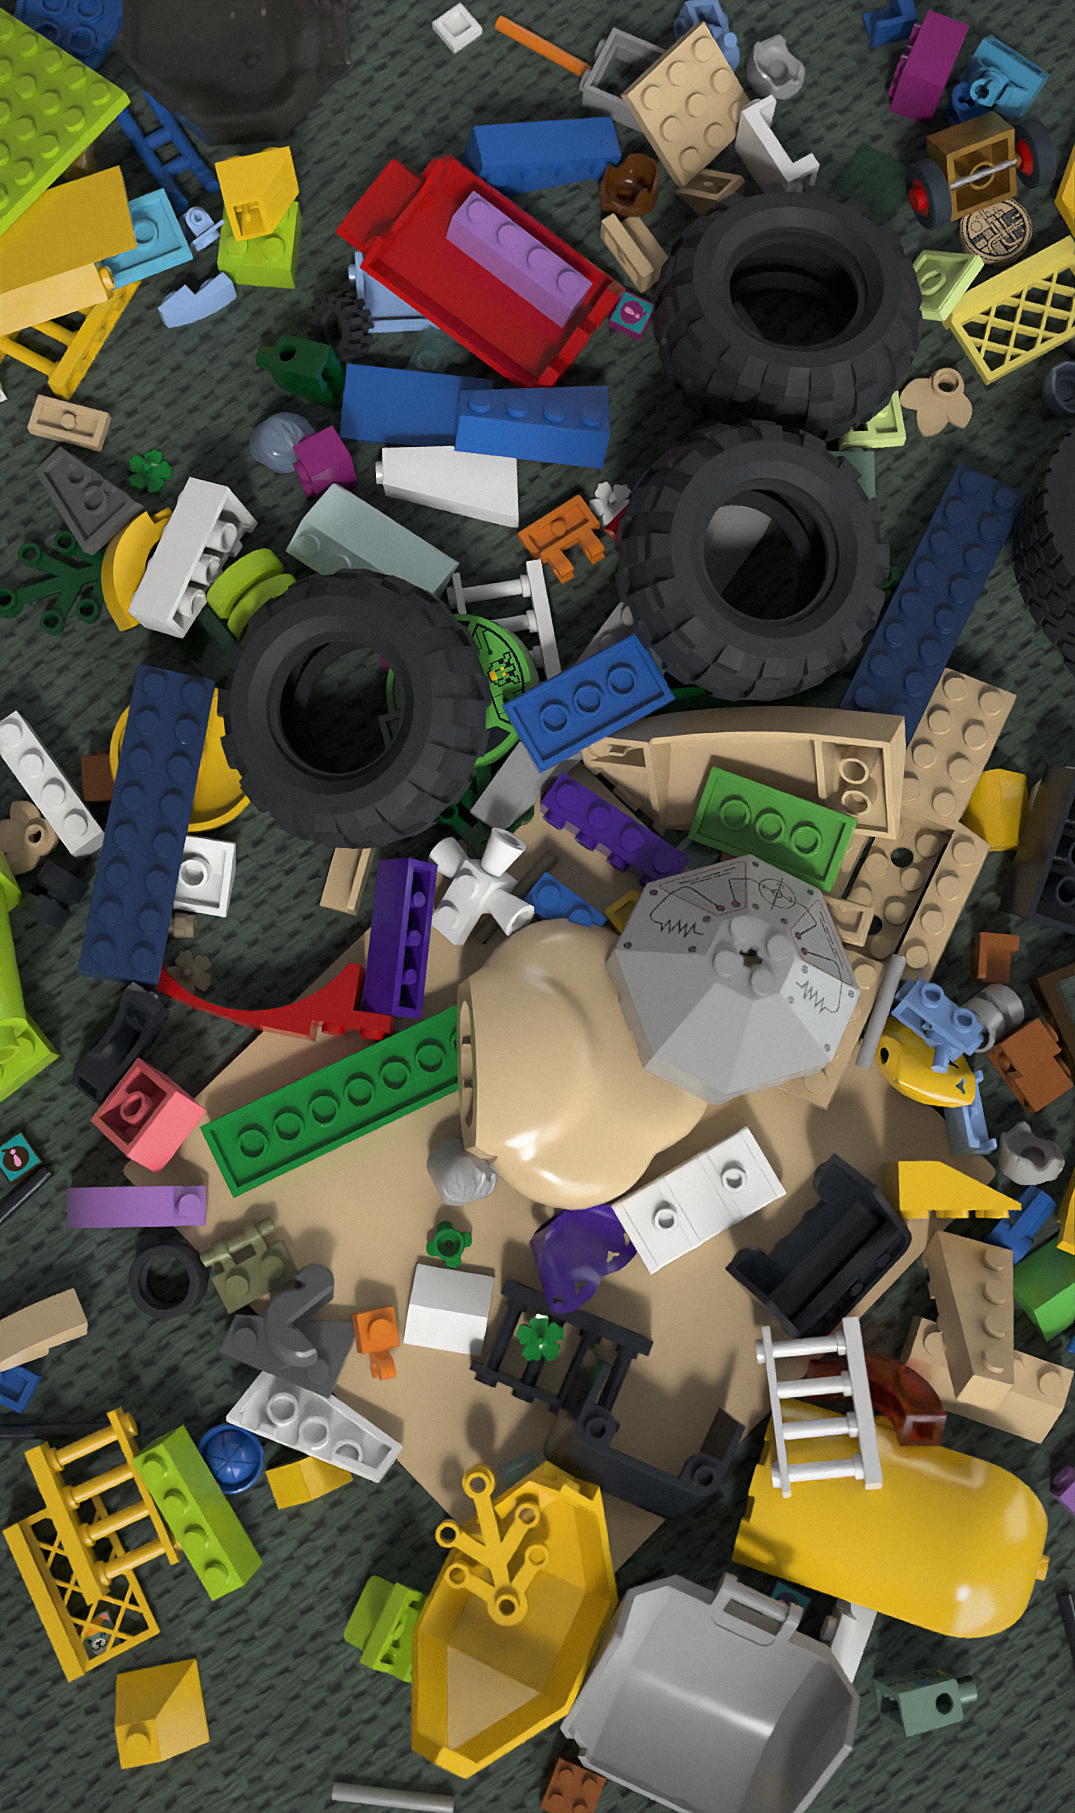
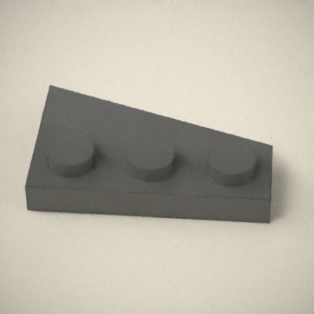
M59 447L35 470V473L84 552L92 556L145 507L62 447Z

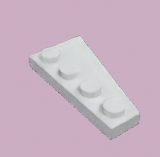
M264 1371L259 1374L226 1416V1422L377 1483L381 1481L403 1450L401 1444L335 1396L331 1395V1398L327 1399Z

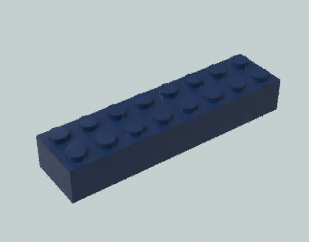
M959 462L837 709L904 716L907 746L1027 494Z
M138 664L77 975L131 984L134 981L139 986L154 989L159 983L216 683L215 680Z

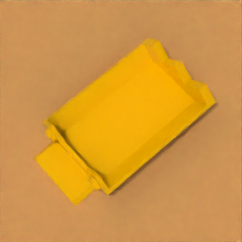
M119 165L46 189L0 237V336L107 301L114 296L112 289L116 288L113 274L108 266L103 267L101 260L138 247L125 183Z

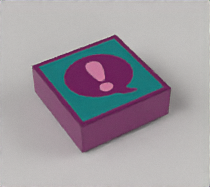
M625 290L608 320V326L641 341L653 318L654 304Z

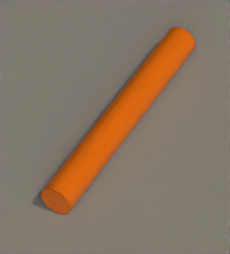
M500 15L495 24L496 30L582 78L587 69L592 71L593 67L508 18Z

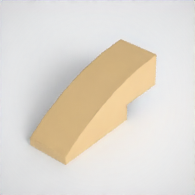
M74 1288L46 1298L0 1320V1372L48 1355L49 1348L87 1334V1320Z

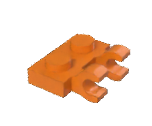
M580 494L517 533L518 540L533 560L541 559L542 565L548 562L562 585L574 578L572 573L574 567L563 554L568 548L579 542L592 565L605 558L603 554L605 548L593 533L600 529V522Z

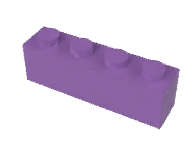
M475 191L470 194L451 219L446 239L561 328L566 325L583 303L593 283Z

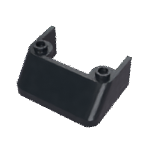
M588 1348L544 1442L543 1454L546 1461L551 1462L575 1478L600 1486V1490L664 1519L671 1520L681 1517L720 1486L746 1426L726 1410L719 1408L699 1453L690 1456L685 1461L678 1477L609 1447L616 1430L615 1419L606 1408L594 1403L611 1365L596 1351Z

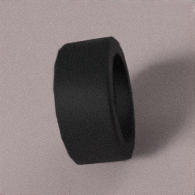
M171 1240L151 1246L139 1254L130 1268L128 1280L131 1297L138 1308L150 1317L167 1320L180 1317L200 1304L208 1289L209 1273L201 1261L199 1251L187 1243ZM167 1256L174 1257L182 1262L188 1271L190 1280L189 1290L185 1297L173 1303L163 1302L157 1298L150 1288L148 1279L149 1269L152 1264L159 1258Z

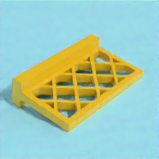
M99 1494L91 1497L97 1510L92 1524L97 1522L99 1517L103 1519L109 1516ZM45 1508L6 1527L3 1530V1534L67 1680L71 1682L84 1675L88 1670L160 1633V1629L133 1569L122 1573V1575L127 1577L130 1584L125 1600L109 1595L102 1598V1600L122 1606L114 1630L91 1622L98 1601L92 1604L87 1620L70 1615L66 1605L71 1592L74 1590L82 1593L80 1586L75 1584L76 1576L74 1573L71 1581L66 1582L54 1578L50 1567L55 1554L59 1553L67 1556L65 1550L58 1547L60 1543L59 1535H57L54 1545L38 1541L31 1526L44 1518L51 1519L48 1509ZM116 1531L104 1536L110 1539L113 1546L109 1561L114 1559L115 1554L117 1557L125 1554ZM41 1548L51 1551L48 1561ZM58 1585L68 1588L64 1599ZM132 1591L139 1605L128 1602ZM126 1608L143 1613L149 1627L136 1635L118 1631ZM74 1623L84 1626L81 1637ZM88 1628L110 1634L111 1638L106 1651L90 1659L83 1645ZM115 1637L126 1639L121 1644L112 1648Z

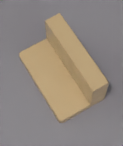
M613 213L601 221L600 237L640 293L658 283L661 267L669 257L641 218L628 217L620 222Z
M335 848L320 901L321 907L358 915L376 848Z

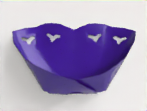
M600 1204L579 1210L562 1209L544 1222L530 1240V1246L542 1286L552 1312L569 1313L578 1309L596 1293L603 1276L621 1270L636 1255L637 1250L631 1240L627 1246L625 1245L623 1234L626 1231L610 1205ZM608 1251L620 1254L619 1256H613L612 1260L607 1262ZM586 1281V1284L580 1287L579 1293H576L574 1283ZM554 1295H556L560 1299H563L565 1302L558 1301L556 1304H554Z

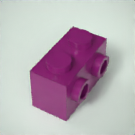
M333 426L319 433L313 432L305 435L293 447L297 461L292 463L298 475L297 480L307 498L314 495L318 501L333 483H337L346 490H350L358 485L351 456Z

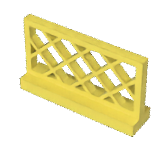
M1071 235L968 290L960 298L947 319L941 321L946 330L951 329L986 385L1075 337V326L1072 327V323H1075V288L1056 284L1058 273L1067 268H1070L1075 276V242ZM1034 287L1048 291L1045 305L1025 301L1027 290ZM1053 292L1073 297L1070 312L1050 307ZM1001 304L1016 307L1014 323L994 318L996 307ZM1022 309L1042 314L1039 329L1019 324ZM1047 316L1066 320L1065 331L1060 334L1044 331ZM970 321L985 324L983 340L968 336L963 325ZM991 326L1011 331L1008 346L988 341ZM1016 333L1035 337L1034 348L1030 351L1013 348ZM985 350L1004 354L1003 365L991 371L983 359ZM1010 356L1016 357L1015 359L1009 362Z

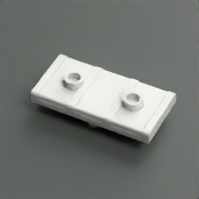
M744 1125L612 1203L610 1206L649 1273L653 1274L730 1226L742 1221L750 1214L784 1196L786 1192L749 1128Z

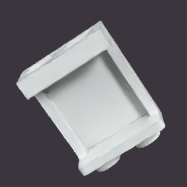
M773 95L762 100L755 99L751 101L741 111L734 149L758 186L782 183L785 192H802L805 184L814 186L820 166L814 155L811 153L792 163L770 129L776 105Z

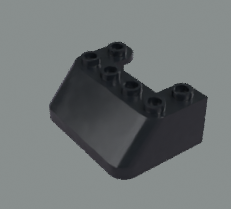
M833 1153L826 1162L820 1164L813 1175L812 1186L821 1200L803 1215L801 1221L786 1237L777 1242L774 1250L767 1256L757 1246L743 1248L733 1256L732 1261L724 1268L741 1288L793 1339L828 1336L842 1321V1318H845L905 1254L912 1240L911 1232L879 1188L836 1153Z

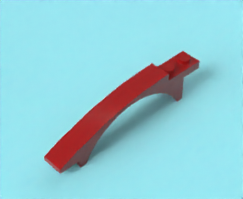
M163 962L159 983L154 989L188 1007L251 1029L316 1042L318 1027H322L321 1032L328 1035L344 1036L346 1030L360 1032L359 1037L365 1040L381 1041L383 1036L393 1035L396 1021L392 1015L359 1011L366 971L361 964L349 963L336 978L311 996L283 1007L268 1010H234L206 1002L183 989L167 971Z

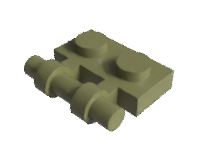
M270 1216L257 1223L253 1220L245 1224L243 1231L226 1240L223 1237L211 1243V1248L199 1254L206 1268L218 1261L222 1263L225 1271L211 1279L229 1314L294 1280L297 1271H299L284 1240L271 1247L268 1246L264 1237L277 1230ZM252 1244L257 1254L238 1264L233 1253Z

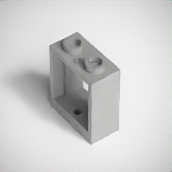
M613 27L607 41L602 39L596 49L594 56L596 63L592 71L587 69L581 79L579 91L583 92L582 107L605 117L612 116V120L643 133L624 100L600 89L616 58L646 71L667 50Z

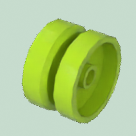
M263 548L245 555L228 567L211 586L206 600L219 618L229 619L227 623L229 630L237 639L242 640L251 627L247 623L250 620L249 618L270 598L277 600L284 597V591L289 590L288 586L297 581L290 574H282V563L270 549Z

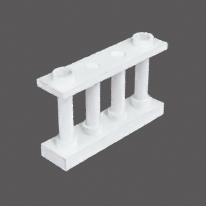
M541 559L526 561V574L520 575V579L462 588L460 574H452L453 586L446 587L450 610L457 609L458 614H467L465 603L523 594V597L530 596L533 610H527L526 615L491 621L506 627L511 632L529 629L530 633L537 632L539 645L533 646V650L529 651L536 669L543 668L545 681L561 673Z
M859 1317L842 1318V1330L835 1331V1335L775 1342L771 1341L770 1326L762 1327L763 1339H755L758 1364L766 1363L779 1461L770 1462L773 1488L782 1487L783 1498L791 1497L790 1482L854 1475L856 1480L864 1479L865 1490L882 1488L883 1480ZM837 1351L838 1355H846L848 1371H841V1376L777 1382L774 1358ZM843 1392L844 1396L852 1395L854 1412H847V1417L782 1423L779 1403L781 1398ZM848 1433L850 1438L858 1437L860 1453L853 1454L851 1459L787 1465L784 1440Z

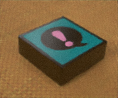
M20 1130L0 1145V1171L10 1185H14L45 1163V1160L24 1130Z

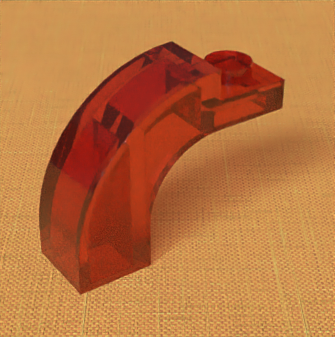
M863 1350L871 1405L890 1420L899 1445L940 1446L947 1415L934 1388L919 1373L898 1360L876 1352ZM844 1355L843 1359H810L806 1379L841 1376V1371H848L846 1355ZM843 1392L806 1396L807 1400L852 1401V1395L844 1396Z

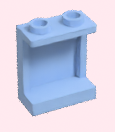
M355 251V264H349L350 287H356L357 299L363 298L366 302L363 310L370 309L371 316H368L367 320L368 322H373L374 329H369L368 333L440 329L359 268L364 260L363 253Z

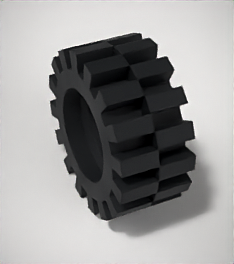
M340 291L319 295L318 298L312 301L314 306H309L308 313L312 315V318H306V325H310L312 331L307 332L308 338L314 337L315 342L332 346L340 362L364 356L363 352H367L370 348L367 342L373 341L374 335L368 333L369 329H374L373 322H368L367 317L371 316L370 309L363 310L366 302L363 298L357 299L358 294L355 292ZM338 317L342 325V336L340 335L338 329Z

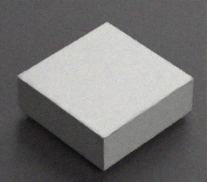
M461 2L432 22L433 29L454 54L482 34V27Z

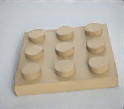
M705 22L694 24L620 95L678 187H685L737 137L741 111L750 103L749 98Z

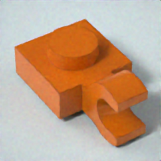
M386 1305L351 1313L357 1353H369L372 1378L379 1377L382 1381L396 1377L395 1363L389 1351V1348L400 1346L394 1306Z

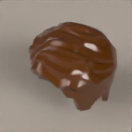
M634 153L627 155L621 165L614 167L613 164L607 166L603 180L598 186L599 201L603 210L608 214L614 213L615 216L619 215L624 218L627 216L640 217L649 214L655 207L659 196L660 169L655 160L645 154Z

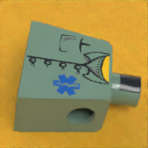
M937 1667L873 1678L880 1720L906 1737L962 1721L963 1711L961 1704L977 1700L976 1685L970 1675L955 1678Z

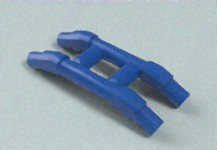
M152 85L142 93L162 127L144 137L127 108L116 119L160 189L164 188L169 202L178 212H183L188 208L189 204L173 181V177L190 168L197 181L208 193H216L220 186L176 122L155 85ZM172 140L181 155L162 165L153 150Z

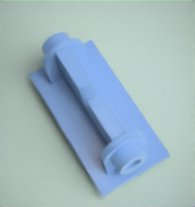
M192 207L180 217L178 223L189 242V248L194 246L197 251H200L220 236L216 229L224 221L221 220L214 224L203 208Z

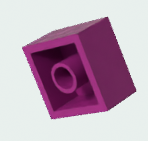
M928 10L923 24L915 23L907 43L908 46L905 53H902L887 95L893 97L889 111L927 126L930 125L970 25Z

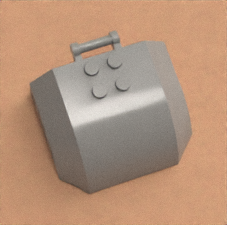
M724 1572L715 1592L678 1575H673L628 1589L608 1623L569 1713L563 1717L560 1729L566 1738H574L580 1747L578 1758L584 1767L680 1813H804L853 1747L861 1698L829 1646L795 1631L802 1616V1607L791 1602L785 1605L738 1583L737 1577L727 1572ZM734 1600H736V1601H738V1602H740V1603H742V1604H744V1605H746V1606H749V1607H751V1608H753V1609H755V1610H757V1611H759V1612H761V1613H764V1614H766V1615H768V1616H763V1615H761V1614H759V1613H757V1612H755V1611H753V1610H750V1609H748V1608H746V1607H744V1606H742V1605L736 1603Z

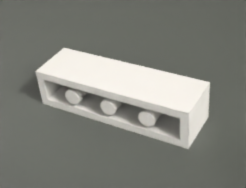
M15 711L0 721V755L69 852L82 861L102 847L105 829L27 720Z

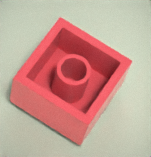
M138 1057L90 1121L126 1156L159 1174L207 1110L171 1078Z

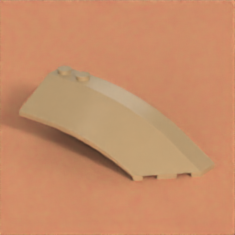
M751 706L684 711L641 718L582 751L584 766L595 776L600 773L615 786L613 792L634 811L641 809L654 821L652 827L662 836H664L665 829H691L712 766H717L859 818L853 834L894 840L898 837L906 755L904 716L794 706Z

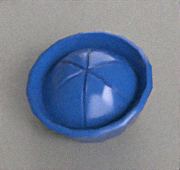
M223 1423L211 1428L200 1439L197 1446L199 1453L223 1494H237L244 1491L259 1478L264 1465V1451L259 1438L253 1432L231 1423Z

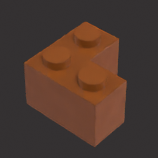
M1039 1018L1020 1024L1009 1034L1004 1035L993 1047L984 1052L1027 1114L1037 1112L1074 1086L1069 1080L1071 1072L1066 1064L1059 1057H1053L1062 1051L1056 1043L1059 1041L1056 1032L1047 1022L1042 1023Z

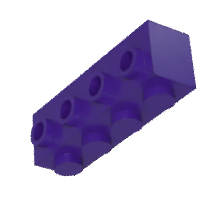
M563 772L540 803V812L544 814L542 818L548 824L558 830L565 828L576 836L574 840L591 852L596 849L608 857L606 859L607 863L622 873L628 871L639 878L638 883L643 888H645L647 883L681 874L690 860L689 856Z
M412 858L378 860L362 1004L363 1012L392 1015L393 1018H422L438 865Z

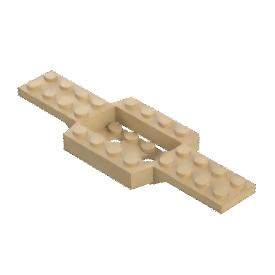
M945 667L906 750L898 837L896 840L875 837L846 899L874 907V915L882 922V929L879 933L867 935L864 947L841 941L860 988V997L831 1062L816 1074L785 1081L781 1085L775 1086L776 1088L827 1110L875 1006L892 953L894 954L943 846L947 845L897 954L907 958L899 985H904L908 979L916 983L920 977L926 982H930L989 854L991 845L960 822L1017 695ZM853 834L833 890L827 892L817 888L821 891V894L837 898L842 897L870 836ZM898 848L910 850L913 854V862L905 868L895 866L891 861V854L894 850Z

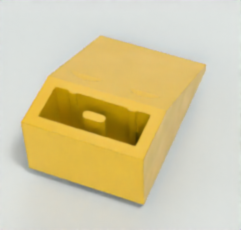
M896 1161L884 1163L885 1198L893 1209L897 1210L900 1218H929L928 1210H936V1218H969V1210H975V1218H1009V1210H1021V1203L940 1161Z

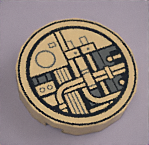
M1010 198L962 217L959 224L958 237L965 254L979 255L983 263L994 265L993 267H1003L1015 262L1025 252L1032 236V226L1026 210L1017 201Z

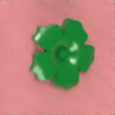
M156 449L146 452L144 455L145 460L138 455H134L129 460L131 464L130 471L135 473L128 479L132 488L144 490L147 486L150 494L160 493L161 488L165 486L162 479H171L173 468L169 466L167 461L162 462L163 454L156 451Z
M537 1313L535 1317L529 1319L530 1326L526 1324L519 1325L516 1335L519 1338L520 1344H526L522 1350V1356L526 1357L527 1361L533 1359L540 1360L541 1353L549 1362L558 1358L560 1344L556 1341L565 1338L564 1327L559 1326L555 1321L548 1325V1315Z

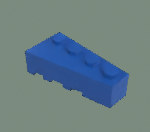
M612 116L473 126L460 162L504 196H511L587 179L601 180L607 166L613 164L614 167L617 166L621 158V152Z
M608 386L460 391L455 422L454 451L602 469L610 438Z

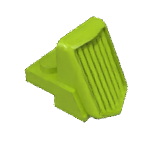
M378 1576L370 1577L344 1630V1639L364 1651L359 1662L371 1669L390 1673L402 1681L412 1683V1630L429 1594L397 1582L394 1584Z

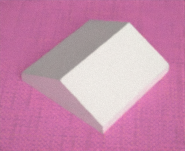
M190 834L186 835L173 904L174 909L221 917L227 916L236 872V842Z
M417 1264L403 1343L481 1356L495 1277Z

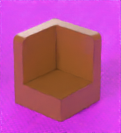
M980 932L973 936L970 982L1008 984L1010 981L1011 954L1019 951V935Z

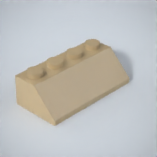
M913 1315L890 1391L1040 1444L1043 1442L1063 1411L1074 1375L1073 1370L1014 1350V1386L996 1410L958 1401L955 1399L945 1358L947 1346L944 1334L939 1333L936 1322Z

